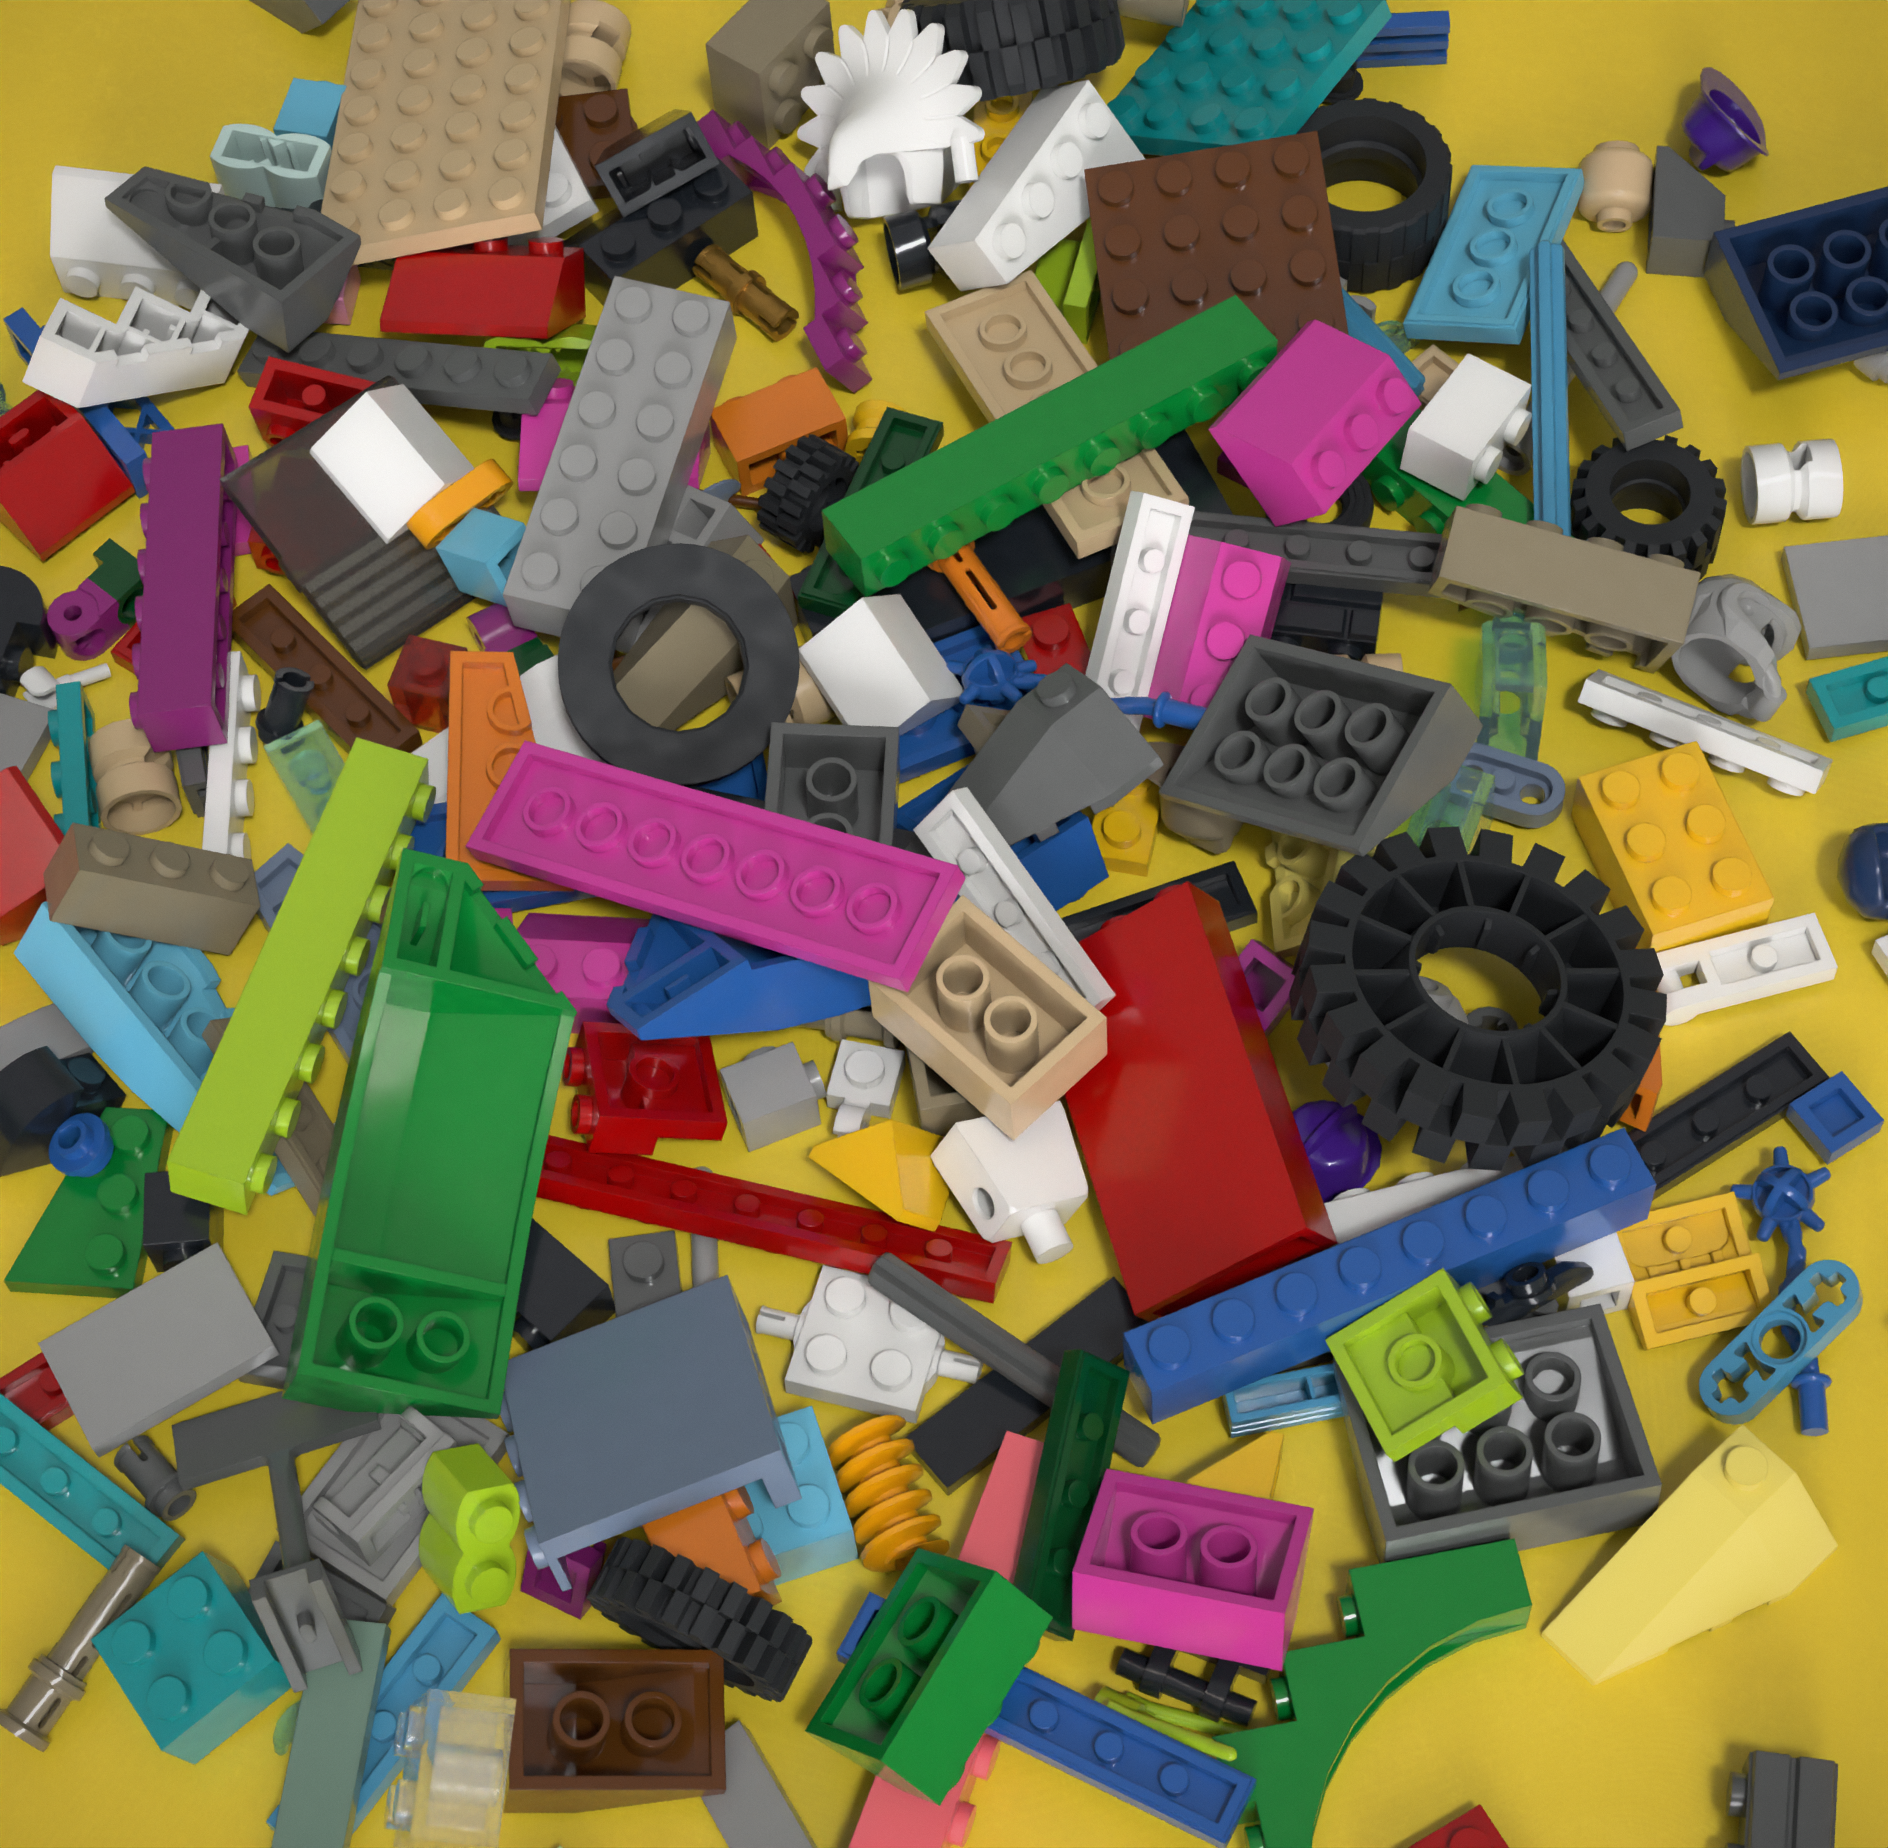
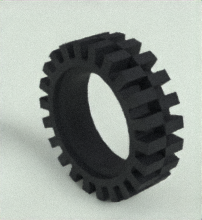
M628 1537L618 1538L587 1595V1600L591 1602L590 1604L595 1609L601 1611V1614L608 1620L620 1624L619 1627L627 1633L643 1638L641 1642L653 1649L711 1650L724 1660V1685L731 1688L736 1686L744 1693L754 1697L758 1695L764 1700H775L776 1702L784 1700L813 1643L812 1637L806 1634L807 1631L802 1626L793 1623L794 1619L784 1612L772 1609L773 1605L763 1598L749 1595L747 1593L748 1589L736 1582L728 1583L719 1578V1573L707 1567L704 1570L697 1567L691 1559L679 1554L677 1557H674L665 1548L654 1544L651 1547L642 1540L634 1538L632 1541Z

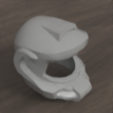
M1733 574L1707 577L1698 583L1684 644L1671 656L1673 666L1684 684L1718 711L1731 716L1738 714L1748 719L1755 718L1758 721L1766 722L1772 718L1787 697L1786 690L1781 686V677L1777 671V661L1793 650L1802 626L1797 613L1753 581ZM1739 664L1751 667L1755 680L1753 682L1741 683L1735 682L1728 676Z

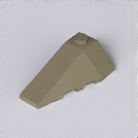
M749 535L710 542L707 547L727 553L742 561L766 580L785 606L793 627L797 626L799 622L790 577ZM674 602L662 606L614 670V678L618 692L633 713L652 726L676 730L727 695L724 678L744 670L739 642L725 621L704 607Z

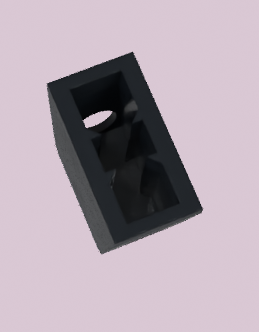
M674 109L605 148L597 160L595 168L622 216L626 217L720 163L692 112Z

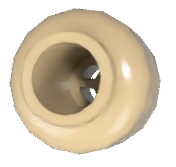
M1619 140L1603 142L1596 145L1593 152L1587 154L1579 163L1578 169L1583 171L1584 187L1577 203L1580 214L1586 219L1596 222L1598 229L1606 232L1626 231L1631 228L1633 222L1643 219L1650 212L1653 198L1654 169L1652 160L1643 152H1640L1637 145Z

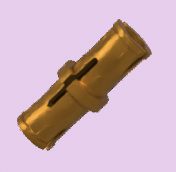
M711 244L699 253L695 259L697 265L693 266V273L718 291L725 298V301H729L731 310L735 314L740 315L743 313L746 317H749L775 341L784 339L792 332L797 324L795 319L799 318L798 311L775 295L766 286V280L755 270L748 271L740 266L717 244Z

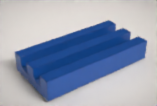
M1449 11L1391 13L1392 17L1355 61L1357 68L1447 64L1448 33H1450Z

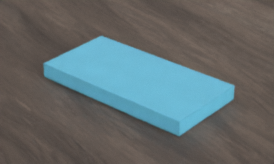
M1472 165L1404 319L1403 326L1406 337L1408 339L1519 345L1530 320L1529 251L1531 248L1538 246V242L1542 240H1549L1551 244H1561L1583 191L1584 176L1582 169Z

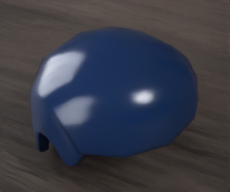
M1872 823L1854 829L1852 834L1846 839L1838 858L1837 879L1846 901L1863 917L1873 920H1888V823Z

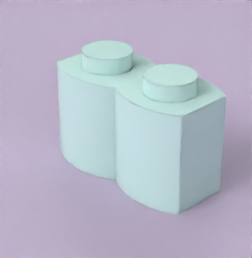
M230 124L223 126L210 154V159L218 184H222L225 195L242 199L247 192L263 196L266 206L295 209L297 205L308 208L312 202L323 199L332 150L327 142L311 135L289 133L276 136L268 129L257 125Z

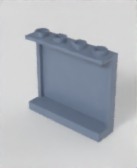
M728 1275L511 1358L508 1361L500 1416L509 1433L514 1431V1435L504 1438V1442L517 1476L524 1477V1480L514 1483L520 1498L519 1505L527 1522L533 1521L534 1526L524 1529V1535L536 1567L540 1570L549 1566L562 1592L572 1589L565 1555L759 1479L763 1480L775 1509L802 1499L751 1329Z

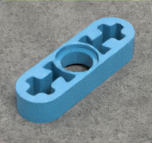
M1821 1260L1809 1265L1705 1367L1699 1380V1391L1705 1406L1714 1418L1731 1425L1743 1424L1754 1419L1791 1383L1796 1375L1800 1374L1858 1316L1863 1304V1294L1858 1279L1850 1267L1836 1260ZM1823 1282L1826 1286L1832 1288L1839 1282H1842L1840 1290L1845 1301L1839 1306L1829 1301L1823 1303L1812 1314L1815 1324L1820 1328L1816 1332H1811L1804 1318L1791 1309L1799 1304L1804 1314L1807 1315L1819 1301L1815 1290L1817 1285ZM1785 1325L1797 1330L1801 1336V1342L1798 1350L1792 1356L1785 1359H1774L1763 1352L1762 1340L1771 1328ZM1747 1352L1752 1353L1761 1369L1771 1374L1764 1381L1761 1379L1759 1372L1755 1370L1743 1383L1748 1396L1739 1403L1731 1397L1722 1403L1718 1402L1722 1397L1718 1383L1726 1377L1729 1381L1736 1383L1751 1370L1747 1361L1742 1358Z

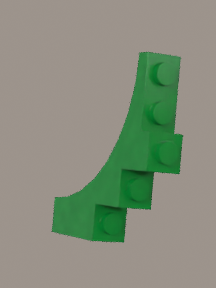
M1515 1538L1349 1569L1346 1594L1337 1596L1336 1602L1344 1637L1356 1636V1638L1287 1651L1283 1669L1279 1671V1677L1269 1679L1270 1694L1277 1721L1289 1720L1290 1722L1212 1737L1215 1741L1231 1746L1237 1751V1758L1234 1761H1226L1211 1755L1212 1758L1257 1779L1255 1790L1238 1825L1250 1822L1255 1824L1254 1826L1244 1827L1246 1848H1312V1840L1326 1790L1350 1744L1383 1703L1431 1665L1474 1643L1526 1628L1532 1602Z

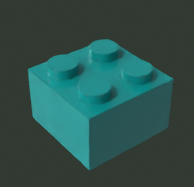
M204 1551L190 1560L91 1639L161 1751L194 1765L292 1688L253 1605L247 1586L233 1567Z

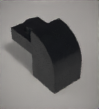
M0 566V693L15 697L21 683V676L33 667V655L55 659L58 642L48 625L46 616L48 609L35 583L18 570L5 566Z
M43 1046L22 1055L0 1071V1177L51 1164L49 1145L52 1136L58 1127L70 1117L81 1113H91L100 1118L106 1107L121 1108L126 1094L91 1053L59 1060L48 1046Z

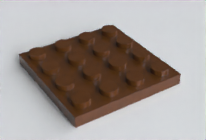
M1318 131L1084 169L1109 360L1234 295H1237L1278 340L1277 354L1308 321L1314 319L1349 335Z

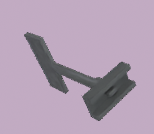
M283 1391L174 1424L172 1425L178 1481L183 1491L262 1466H268L283 1570L251 1579L249 1583L253 1605L294 1693L308 1689L306 1672L341 1661L344 1662L349 1675L362 1672L363 1668L360 1650L319 1558L312 1561L310 1558L295 1459L301 1454L378 1431L382 1428L379 1413L347 1412L283 1399Z

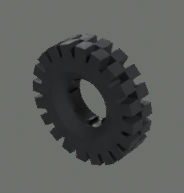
M1459 826L1427 828L1420 848L1417 847L1407 831L1383 839L1377 845L1373 858L1368 854L1364 857L1359 855L1353 856L1340 867L1335 883L1328 881L1316 902L1291 974L1295 975L1289 991L1291 1020H1304L1297 1040L1309 1066L1330 1062L1322 1085L1343 1108L1365 1095L1372 1098L1362 1124L1389 1142L1406 1121H1409L1419 1126L1412 1153L1445 1164L1457 1139L1465 1141L1468 1169L1502 1171L1512 1148H1514L1523 1168L1558 1155L1563 1145L1570 1150L1599 1138L1606 1125L1613 1128L1629 1107L1662 1040L1658 1036L1666 1022L1667 994L1656 992L1664 974L1655 948L1635 949L1644 932V928L1627 905L1599 915L1611 889L1586 869L1563 887L1554 881L1565 856L1540 844H1534L1524 865L1520 866L1512 863L1513 835L1481 828L1471 854H1467ZM1452 947L1473 948L1494 954L1520 970L1532 983L1541 1000L1538 1013L1543 1015L1544 1018L1533 1025L1528 1023L1522 1029L1510 1031L1488 1030L1460 1021L1443 1010L1428 995L1419 979L1422 963L1417 960L1428 953L1434 954L1439 949Z

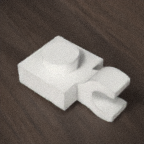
M841 1040L826 1092L827 1107L838 1109L833 1134H837L840 1137L867 1128L871 1115L891 1119L906 1065L905 1051Z

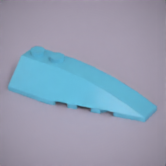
M47 901L43 902L13 954L89 1047L129 1089L174 1129L180 1132L214 1057V1054L202 1037V1033L210 1020L229 1018L235 1008H226L216 990L221 979L214 966L202 951L198 949L52 922L49 920ZM278 1157L275 1175L267 1192L271 1196L295 1187Z

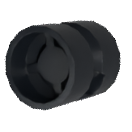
M961 200L930 206L928 215L922 217L916 210L883 217V231L888 258L896 285L900 291L931 284L936 273H940L948 280L950 279L927 248L931 244L930 237L938 234Z

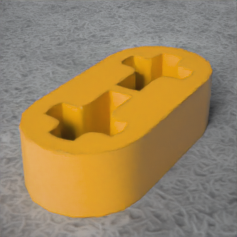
M489 459L424 504L409 519L407 528L426 550L434 548L472 509L477 508L486 511L497 503L510 490L513 481L494 459Z

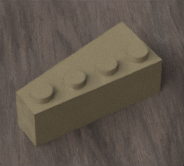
M1468 504L1466 508L1456 506L1445 522L1428 593L1499 619L1511 617L1513 611L1525 615L1524 623L1531 627L1530 630L1550 637L1568 635L1572 632L1582 635L1584 640L1587 641L1586 650L1605 657L1612 656L1613 651H1626L1635 654L1637 657L1634 667L1653 674L1684 644L1701 573L1685 569L1684 563L1681 560L1664 554H1650L1646 558L1623 551V545L1607 538L1591 537L1584 541L1563 535L1562 528L1545 521L1532 520L1522 524L1502 518L1503 514L1501 511L1483 504Z

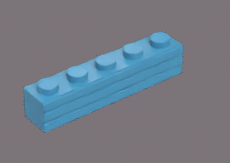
M1333 1364L1271 1375L1222 1395V1403L1231 1438L1344 1417Z

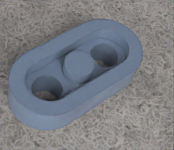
M1474 742L1454 780L1444 787L1442 792L1450 802L1459 807L1522 827L1539 828L1552 823L1560 815L1565 797V783L1559 772L1548 764ZM1474 778L1481 784L1471 786L1463 783L1462 780ZM1525 797H1534L1537 798L1541 803L1528 804L1523 802L1521 799Z

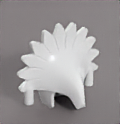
M909 9L899 11L891 28L882 11H869L864 36L852 25H841L838 31L841 56L830 52H818L815 57L825 85L807 86L801 91L802 99L818 116L800 126L797 131V136L800 140L818 147L806 165L804 173L809 177L817 173L828 184V190H832L836 197V202L831 205L834 213L843 211L841 195L845 212L851 219L885 217L940 204L943 184L944 148L951 147L956 184L978 181L974 143L983 140L985 132L982 127L963 115L980 100L982 90L978 86L957 84L968 61L967 52L964 50H953L942 54L945 27L940 23H931L918 35L915 12Z

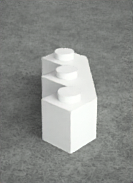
M135 286L116 324L60 298L39 337L22 382L76 408L225 383L249 329L238 322L202 289L191 312Z

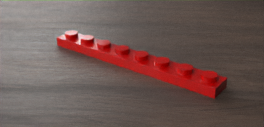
M548 1135L536 1196L573 1205L581 1209L595 1210L637 1220L645 1224H655L765 1250L769 1253L783 1254L868 1275L875 1262L885 1252H888L951 1294L994 1304L1011 1257L1012 1242L1003 1240L991 1243L983 1239L980 1234L938 1225L935 1232L899 1222L885 1212L638 1155L588 1152L586 1143Z

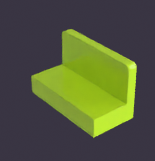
M1090 217L1088 218L1082 242L1062 239L1039 258L1034 273L1079 340L1084 344L1088 342L1101 297Z

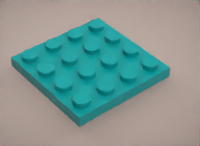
M1196 0V3L1186 14L1183 26H1175L1167 33L1166 39L1149 59L1137 68L1133 78L1107 106L1142 154L1167 156L1297 134L1389 21L1392 14L1386 0Z

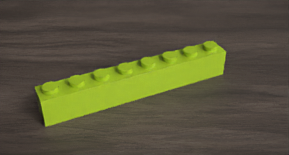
M356 737L167 1159L171 1192L247 1215L256 1193L265 1195L268 1192L277 1167V1156H273L280 1137L289 1139L296 1128L301 1111V1101L297 1100L303 1083L313 1084L320 1072L325 1053V1047L320 1044L327 1028L336 1030L341 1023L348 1000V993L344 992V988L350 974L359 977L365 967L371 944L370 939H366L372 923H383L392 887L388 886L397 869L400 853L403 848L413 850L415 838L410 835L416 821L425 823L433 808L436 787L429 785L427 758Z

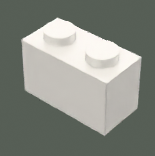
M1468 353L1409 427L1400 469L1464 501L1479 481L1487 484L1492 479L1502 460V450L1508 443L1516 446L1525 435L1532 419V413L1526 410L1532 385Z

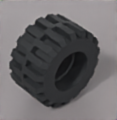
M1665 435L1663 441L1653 440L1629 451H1626L1618 437L1613 438L1612 448L1601 444L1594 449L1591 454V460H1583L1578 468L1577 477L1573 481L1570 499L1571 535L1584 541L1591 537L1611 539L1623 545L1624 552L1646 558L1650 554H1664L1675 557L1684 563L1685 569L1700 572V581L1706 575L1708 565L1713 564L1727 506V500L1724 499L1726 493L1724 480L1716 478L1718 468L1711 459L1700 461L1701 451L1691 444L1682 448L1677 445L1678 438ZM1629 509H1648L1662 514L1670 521L1662 524H1643L1627 518L1621 512Z

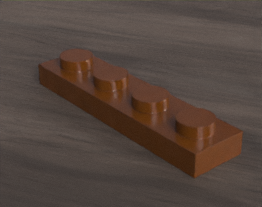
M270 583L233 609L232 638L273 679L276 671L284 667L297 668L311 676L310 681H314L312 693L309 694L304 710L348 754L356 737L407 753L413 752L423 744L419 730Z

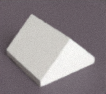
M404 384L366 391L311 447L309 452L386 544L408 530L407 523L409 519L424 504L474 469L472 464Z
M900 594L862 597L799 648L800 661L843 725L899 727V734L902 735L960 702L959 696L964 691L954 674L947 668L946 662Z

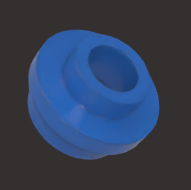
M81 1113L67 1119L58 1127L50 1141L49 1159L51 1164L67 1176L90 1177L100 1172L110 1161L114 1149L113 1139L110 1136L107 1124L91 1113Z

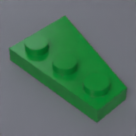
M105 1108L100 1119L107 1124L114 1143L110 1161L100 1172L93 1176L79 1177L66 1175L4 1279L10 1292L119 1298L142 1285L148 1254L143 1247L145 1173L165 1171L174 1130L154 1110Z

